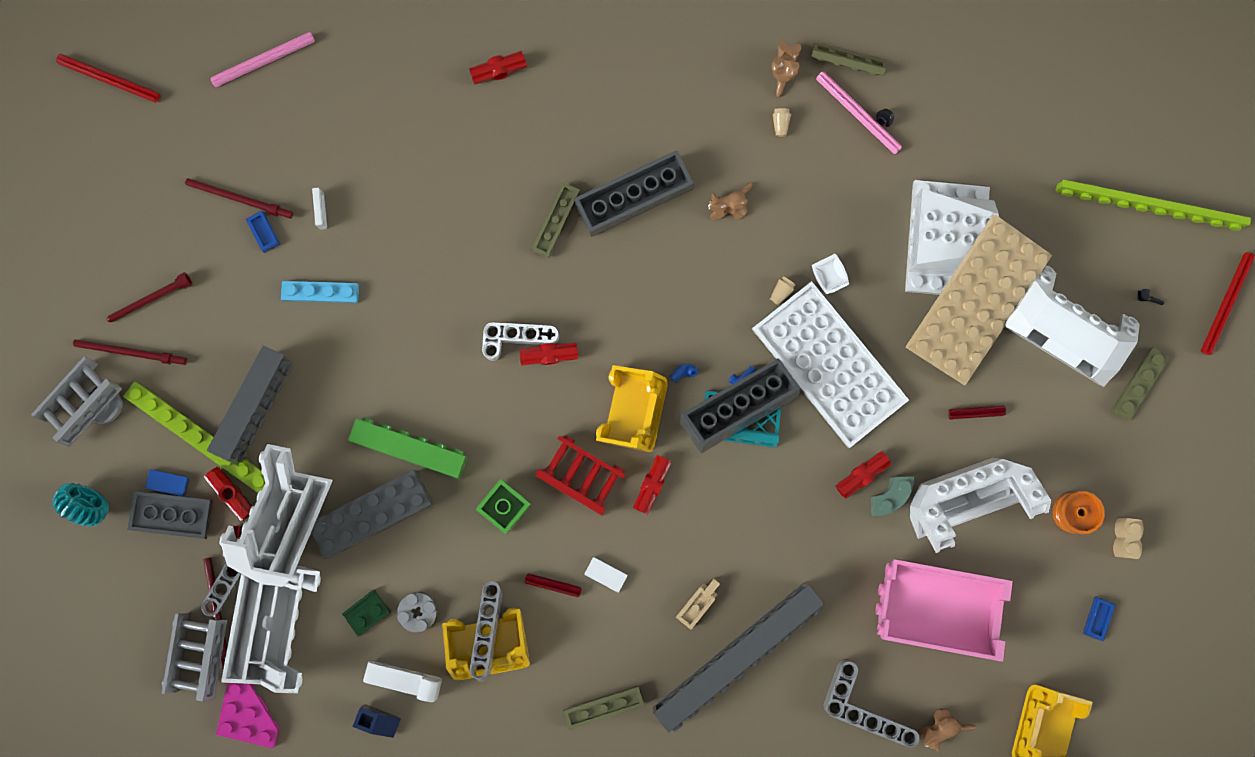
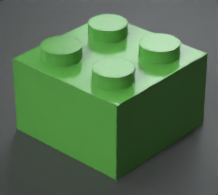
M500 479L475 510L504 534H508L532 503L503 479Z

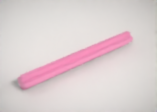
M311 32L305 33L210 78L211 82L215 87L221 86L315 42V39Z
M822 71L817 76V81L893 154L900 151L902 145L829 75Z

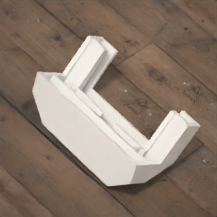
M1045 266L1040 275H1037L1004 326L1096 384L1104 387L1121 369L1136 346L1140 324L1135 318L1128 317L1125 314H1122L1120 317L1119 327L1114 324H1106L1097 315L1085 311L1081 305L1074 304L1067 300L1063 294H1057L1052 291L1057 273L1050 266Z
M267 444L265 450L259 456L265 485L258 492L255 506L251 507L248 522L243 524L241 537L237 540L233 526H228L226 532L220 537V545L222 546L227 566L256 582L283 587L292 579L333 480L295 472L291 449Z
M990 458L920 483L910 505V519L917 538L920 539L927 536L935 552L938 553L941 549L955 546L953 538L956 537V534L952 529L953 526L1017 503H1021L1028 517L1032 519L1035 515L1049 513L1051 499L1032 468L1005 459Z
M297 565L292 579L283 587L256 582L241 573L221 683L261 684L275 693L298 694L303 681L302 673L287 666L292 653L290 648L291 641L295 637L294 625L299 615L297 608L302 598L301 588L316 592L321 581L320 571Z

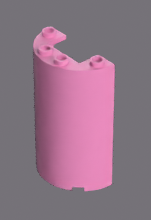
M894 559L891 563L886 564L883 584L880 583L878 595H881L880 603H877L875 610L876 615H879L877 635H880L883 640L1003 662L1005 641L999 640L1004 601H1010L1013 581Z

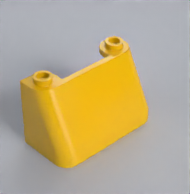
M612 365L609 381L612 386H615L608 422L602 423L597 428L596 441L652 452L655 447L666 397L667 378L653 371Z
M509 608L502 614V618L499 619L490 675L523 669L530 665L520 609ZM451 619L446 623H442L447 671L454 680L474 678L470 673V665L477 623L464 625L458 619ZM485 627L482 635H489L491 627ZM481 647L479 650V655H486L488 652V647ZM478 667L476 670V675H483L485 672V667Z
M1030 686L1018 725L1012 757H1068L1066 754L1075 718H1087L1093 702L1043 686Z

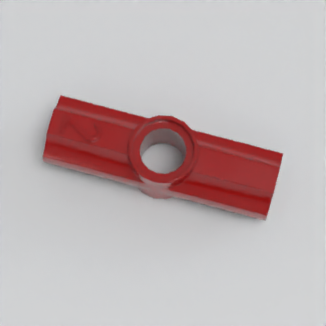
M522 51L505 57L501 55L494 56L487 63L469 68L474 85L491 79L502 80L509 73L527 68V64Z
M549 343L542 344L539 347L519 349L521 366L535 364L552 365L560 361L578 359L577 343L559 345Z
M880 451L867 462H863L853 469L851 474L837 483L835 487L841 496L847 499L861 487L863 488L876 479L875 476L883 472L892 463L887 455Z
M659 455L656 456L649 473L646 474L640 487L641 491L633 506L634 509L648 515L656 496L658 497L665 482L664 478L672 461Z
M217 466L210 470L204 478L218 493L220 500L225 502L241 521L249 518L252 505L243 496L240 488L231 482L220 467ZM229 489H232L233 496L229 499L227 497V491Z

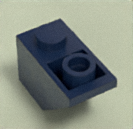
M364 704L359 708L352 727L369 734L394 738L401 718Z

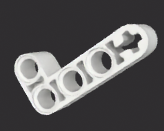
M492 322L484 327L482 352L488 360L496 361L501 356L502 343L542 345L557 343L560 337L554 326ZM497 328L498 334L490 337V329ZM511 329L517 330V335L514 338H509L507 335ZM530 330L536 331V336L533 339L526 337L527 332ZM540 331H542L543 335H549V332L552 331L555 336L551 340L547 336H542V340H540ZM490 347L497 348V352L493 356L487 354Z
M368 661L363 682L417 695V699L422 701L435 702L438 699L442 678L380 662Z

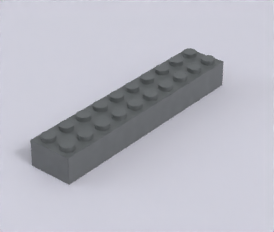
M801 584L653 707V714L668 733L672 730L676 732L683 726L682 722L687 717L691 719L699 712L697 710L703 704L707 706L714 700L713 696L716 693H723L730 687L728 683L734 678L735 680L740 679L745 674V669L749 666L751 668L756 666L761 661L760 657L766 653L768 655L776 649L775 644L780 640L782 642L786 641L792 635L790 632L795 628L800 629L803 627L810 615L814 617L821 612V606L824 603L809 585Z

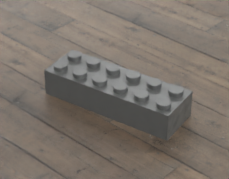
M676 150L575 197L574 201L590 236L593 237L693 190L694 183Z
M264 345L262 346L207 449L208 452L237 466L245 460L248 446L252 445L255 441V433L258 427L261 428L264 424V416L267 410L269 411L272 408L276 393L281 391L285 376H288L292 370V362L285 355Z
M778 358L681 414L680 423L702 454L798 397L801 388Z
M412 470L316 519L311 532L324 559H328L418 514L434 504L418 471Z

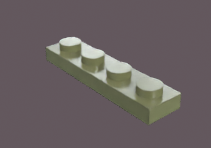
M814 43L811 57L818 61L833 62L837 66L845 65L856 71H868L875 76H884L887 61Z
M562 183L531 248L532 252L549 259L575 204L574 198L578 197L580 193L579 189Z
M1151 347L1111 411L1126 421H1130L1170 357L1155 347Z
M639 686L564 709L563 712L568 729L571 730L645 705Z

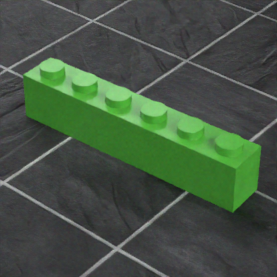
M365 417L362 420H355L348 441L458 479L461 478L468 457L463 456L464 451L453 448V451L445 449L446 445L437 442L434 445L428 444V439L420 436H417L416 439L409 437L410 433L400 429L396 433L391 431V426L382 423L380 427L373 425L374 421Z

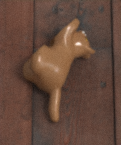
M779 41L778 58H775L772 62V74L778 80L776 88L777 97L781 96L785 83L792 81L798 74L800 66L796 60L801 51L800 44L788 46L785 41Z
M749 182L740 191L732 192L721 198L712 193V198L708 205V208L713 211L710 219L718 220L726 214H732L734 219L743 218L747 214L746 204L748 203L745 194L751 189L753 184Z
M940 709L934 713L935 723L921 728L918 734L920 738H925L923 743L926 747L940 752L939 746L942 741L955 737L960 732L975 730L976 726L972 724L961 725L950 714L949 710Z

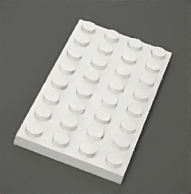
M812 281L752 328L776 359L779 358L800 386L802 392L848 448L852 447L909 401Z

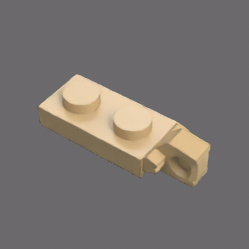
M714 578L708 585L703 583L676 615V618L691 630L715 601V597L718 594L714 591L720 583Z

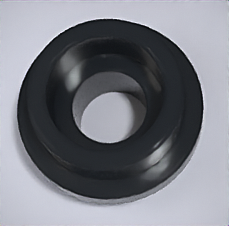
M889 109L879 110L876 114L877 121L881 126L890 127L893 124L895 117Z

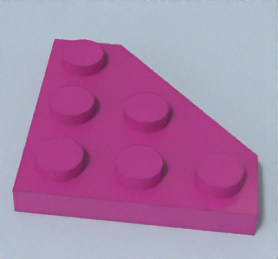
M227 683L216 735L273 749L276 746L280 727L276 720L272 719L263 699L259 698L254 690L255 686L253 684Z

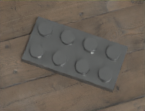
M133 491L127 530L207 539L213 500Z

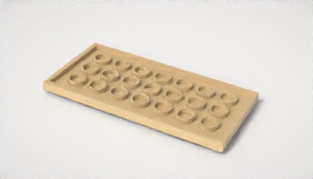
M993 214L905 348L956 381L966 385L1005 327V322L1013 313L1036 276L1040 275L1052 255L1003 219Z

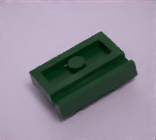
M374 589L343 612L342 615L359 637L391 611Z

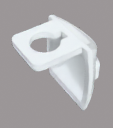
M836 254L812 265L814 275L826 294L833 293L850 284L845 268Z

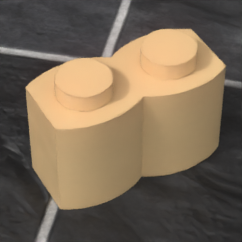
M1131 518L1117 519L1115 524L1117 538L1113 545L1115 557L1140 558L1142 553L1140 539L1144 530L1142 520Z

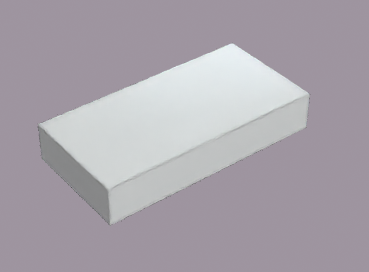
M312 188L315 225L320 230L327 229L324 192L319 188Z
M595 557L591 560L584 574L618 593L628 576Z

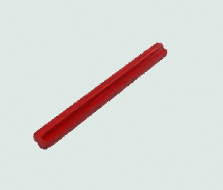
M58 54L56 62L59 65L157 103L161 98V95L156 91L63 54Z
M1246 252L1242 256L1201 348L1203 354L1212 355L1254 262L1255 254L1251 252Z

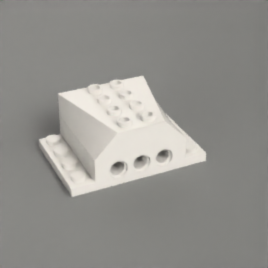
M921 180L913 181L905 292L941 294L991 216L994 214L999 217L995 201L989 200L990 187Z

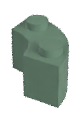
M890 477L885 491L878 496L871 497V516H883L899 509L912 492L914 477Z

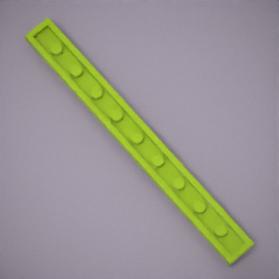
M1068 180L1060 181L1056 185L1055 192H1059L1067 197L1074 195L1079 196L1082 200H1098L1101 204L1113 203L1121 208H1136L1140 212L1152 211L1160 216L1172 215L1175 219L1186 218L1191 219L1194 223H1211L1210 225L1213 227L1225 226L1233 231H1240L1249 226L1251 222L1250 217Z
M133 382L123 396L257 493L263 489L265 479L261 469L247 459L237 466L208 452L207 449L214 438L212 434L139 382Z

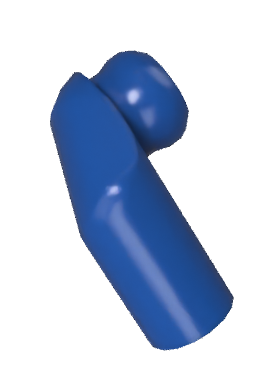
M680 364L669 378L676 383L682 376L695 377L698 369L692 364Z
M750 366L740 377L733 374L729 378V382L734 384L757 370Z

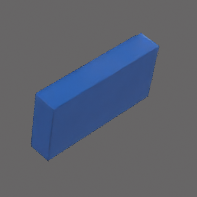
M260 211L246 219L263 253L281 245L264 211Z
M150 469L145 488L185 497L190 478Z
M1094 597L1083 634L1104 641L1116 604Z

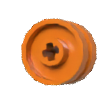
M1087 491L1064 493L1059 496L1052 508L1053 519L1056 525L1062 531L1069 534H1090L1095 532L1102 525L1105 518V508L1101 500L1095 494Z

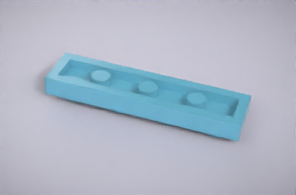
M282 281V301L358 303V283Z

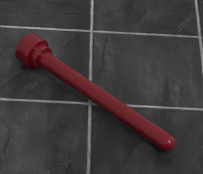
M183 272L177 276L175 282L107 316V321L112 323L178 288L186 289L192 286L193 283L188 274Z

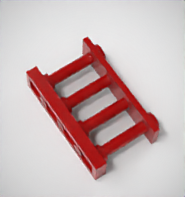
M564 435V437L558 436L557 439L562 442L561 446L547 469L544 468L543 471L538 469L535 476L602 516L606 510L603 508V502L617 478L621 477L624 479L626 477L623 474L624 470L615 464L611 467L574 445L575 440L567 435ZM568 447H571L579 453L564 478H561L559 481L553 477V472ZM586 456L594 461L595 464L580 489L578 488L575 491L570 488V481ZM603 466L612 473L598 497L592 501L586 497L588 494L586 492Z

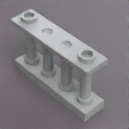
M85 356L31 414L42 421L47 422L48 420L58 430L52 438L57 443L70 447L122 390L118 384L108 379L103 381L93 371L98 363ZM87 376L98 386L91 395L80 385ZM74 391L85 401L78 410L67 400ZM60 406L71 415V418L64 425L54 415Z
M176 613L172 622L173 629L161 694L175 693L178 688L196 692L197 701L213 700L215 698L227 620L209 619V624L189 621L190 613ZM187 629L207 632L205 644L186 641ZM184 648L203 652L202 664L183 661ZM181 668L200 672L199 684L180 681Z

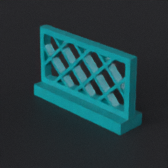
M706 391L705 400L718 392ZM781 407L772 416L766 415L768 419L761 424L756 421L757 427L755 429L747 430V428H744L724 441L776 448L779 443ZM770 421L775 426L774 433L766 432L762 426Z

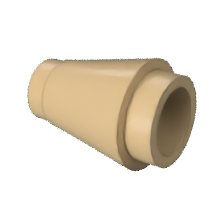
M774 109V114L772 115L776 132L775 136L786 137L791 117L789 109Z
M783 276L781 280H778L770 300L779 306L794 291L795 284Z

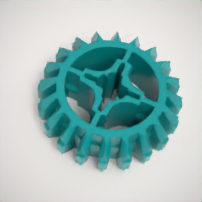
M80 483L60 486L52 501L53 508L57 509L56 512L61 514L62 518L68 519V522H74L75 525L81 524L83 527L85 525L88 527L97 526L106 518L109 509L108 502L104 496H100V493L94 491L93 488L90 489L86 485L82 486Z

